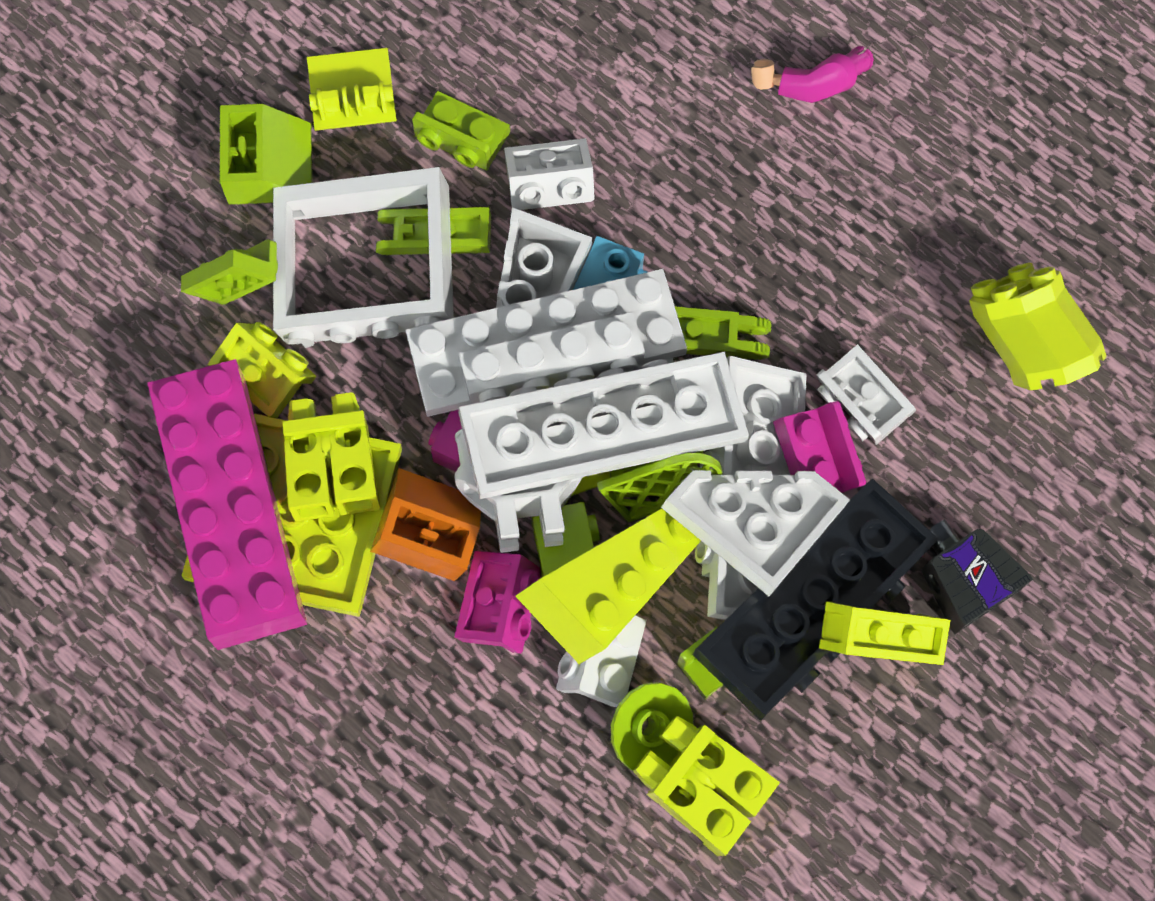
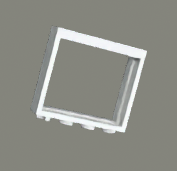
M439 167L273 188V241L277 243L278 261L276 281L273 282V330L287 345L302 344L307 348L313 346L314 342L329 340L336 343H350L355 341L356 337L364 336L388 339L396 337L400 332H406L405 329L454 318L449 185ZM428 204L430 300L295 315V220Z

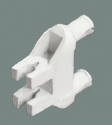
M459 430L455 434L460 467L454 475L456 486L468 501L496 522L500 552L519 550L517 518L533 516L540 517L545 547L563 545L562 533H564V522L561 508L573 494L582 477L479 499L463 430Z

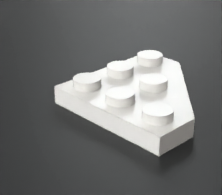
M693 470L665 500L661 508L765 594L770 596L843 510L850 499L815 471H797L795 475H772V471H736L734 475H711V471Z

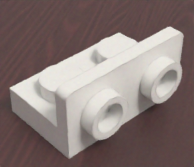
M586 138L504 148L511 205L513 208L526 210L592 202L594 200L593 166Z

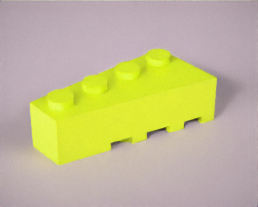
M660 509L542 577L515 597L574 660L581 664L610 645L701 540L665 510Z

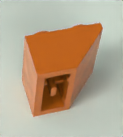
M398 468L370 552L455 581L468 568L480 529L481 510L468 501L458 489Z

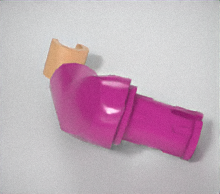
M857 46L846 55L840 53L831 55L812 69L785 67L782 75L774 73V62L772 60L760 59L756 60L751 68L752 83L757 89L761 90L779 86L778 95L814 103L851 89L856 83L857 76L871 69L874 58L869 49L861 53L865 46Z

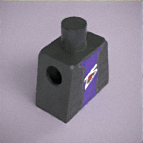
M945 519L929 529L938 538L932 546L938 555L923 567L922 574L945 619L950 620L949 627L954 634H957L1034 580L1012 556L981 528L974 530L961 540Z

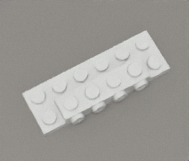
M663 269L405 329L427 417L458 410L459 407L509 397L511 392L523 387H535L538 391L551 388L558 381L567 378L577 377L580 378V381L591 380L600 373L610 369L621 368L624 372L634 371L638 366L650 361L686 355L687 351Z
M725 352L673 363H667V360L664 359L654 360L644 364L639 370L624 372L621 368L610 369L600 373L598 378L580 381V378L577 377L567 378L558 381L552 388L538 391L535 387H523L511 392L509 397L461 406L458 412L479 499L659 461L683 453H695L746 442L749 437Z
M728 356L726 359L749 437L746 442L709 449L704 454L710 455L720 462L723 475H734L736 471H772V475H790L773 421L805 411L806 373ZM702 541L696 546L695 560L697 563L702 564V576L709 577L707 617L726 620L758 587Z

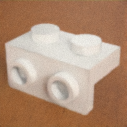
M858 344L827 371L822 369L816 374L819 382L822 384L817 389L819 394L827 403L840 402L843 409L851 416L847 420L848 426L861 441L869 437L877 445L916 411V408Z
M635 615L605 650L581 664H578L566 651L558 665L559 679L556 689L563 693H579L607 705L617 707L628 693L647 620Z

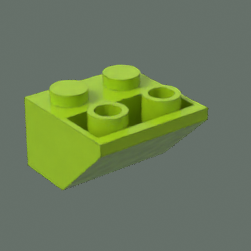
M265 104L220 105V184L229 205L273 203V188L312 183V126L310 122Z

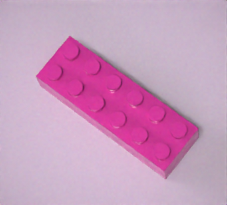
M234 359L147 382L207 639L217 650L307 625L246 380L237 360Z

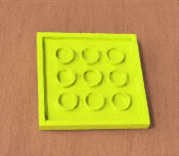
M254 414L302 605L360 617L376 555L370 551L397 472L402 452L401 444L369 437L381 510L340 515L335 502L332 468H329L335 516L295 522L288 508L282 425V421L287 420ZM187 555L181 576L186 581L194 582Z

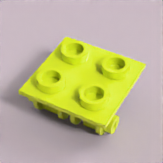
M388 48L307 57L311 93L309 94L311 111L313 112L315 131L397 121Z

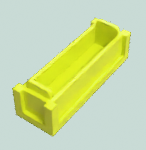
M826 602V612L821 633L823 639H820V649L845 655L944 665L950 626L949 619L924 614L913 615Z

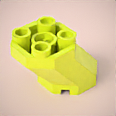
M1024 263L1010 268L1006 277L997 281L995 279L980 281L971 287L973 296L969 302L973 315L1008 367L1013 385L1030 391L1043 389L1040 380L1053 379L1055 386L1067 385L1098 371L1101 366L1099 360H1105L1106 353L1101 338L1065 288L1061 272L1055 270L1054 267L1034 269L1033 263Z

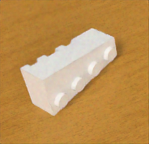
M512 207L496 308L573 290L592 248V237Z

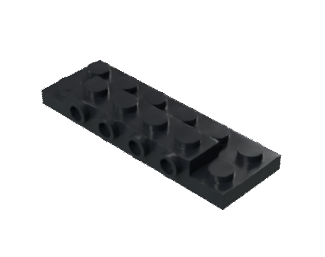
M872 478L850 499L843 510L770 596L758 588L695 649L692 655L761 721L794 687L803 693L821 674L815 666L824 657L832 663L841 654L819 648L820 639H823L821 633L826 612V602L872 609L880 600L889 605L906 587L900 579L935 544L938 538Z

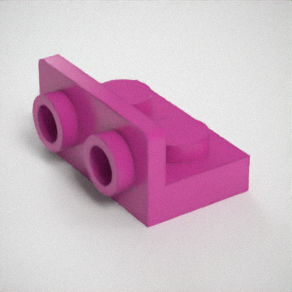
M839 401L830 402L816 409L785 416L773 421L790 475H795L797 471H815L841 493L866 484L862 464L858 458L848 428V422Z
M474 551L454 637L466 643L502 646L512 653L521 654L525 641L531 632V613L515 596L541 579L540 567L520 554Z

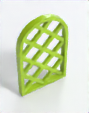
M683 453L598 482V490L628 522H632L662 509L661 507L672 494L675 486L680 485L685 480L680 479L684 473H691L693 470L711 471V475H723L720 462L710 455ZM690 463L704 464L702 468L689 466ZM663 470L676 472L673 478L660 477ZM634 480L647 482L644 488L631 487ZM655 483L668 484L665 490L652 489ZM611 491L619 493L617 496H615ZM626 493L640 494L637 500L623 499ZM647 495L660 496L657 502L644 501ZM625 506H632V507H631L630 510H628Z

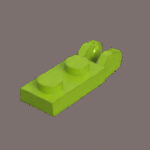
M675 307L687 346L686 354L706 356L725 352L726 357L737 356L742 359L765 360V358L769 357L770 346L767 344L737 340L738 332L751 335L769 334L771 332V321L769 319L739 315V312Z

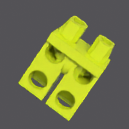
M352 392L336 394L331 397L332 415L316 416L315 403L311 399L291 400L289 403L288 421H282L288 508L295 522L335 516L329 468H332L335 502L340 515L381 510L368 425L364 411H360L355 394Z
M676 716L660 735L665 742L678 751L671 763L668 765L650 750L634 768L633 772L650 789L646 794L656 803H659L671 816L704 842L703 845L716 856H726L751 823V820L748 818L757 815L780 782L726 741L715 735L716 733L706 725L697 728L692 723Z

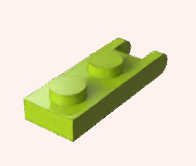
M489 207L450 208L451 254L490 253L491 212ZM428 208L384 209L378 211L377 221L381 224H394L393 240L376 242V253L381 255L429 254Z

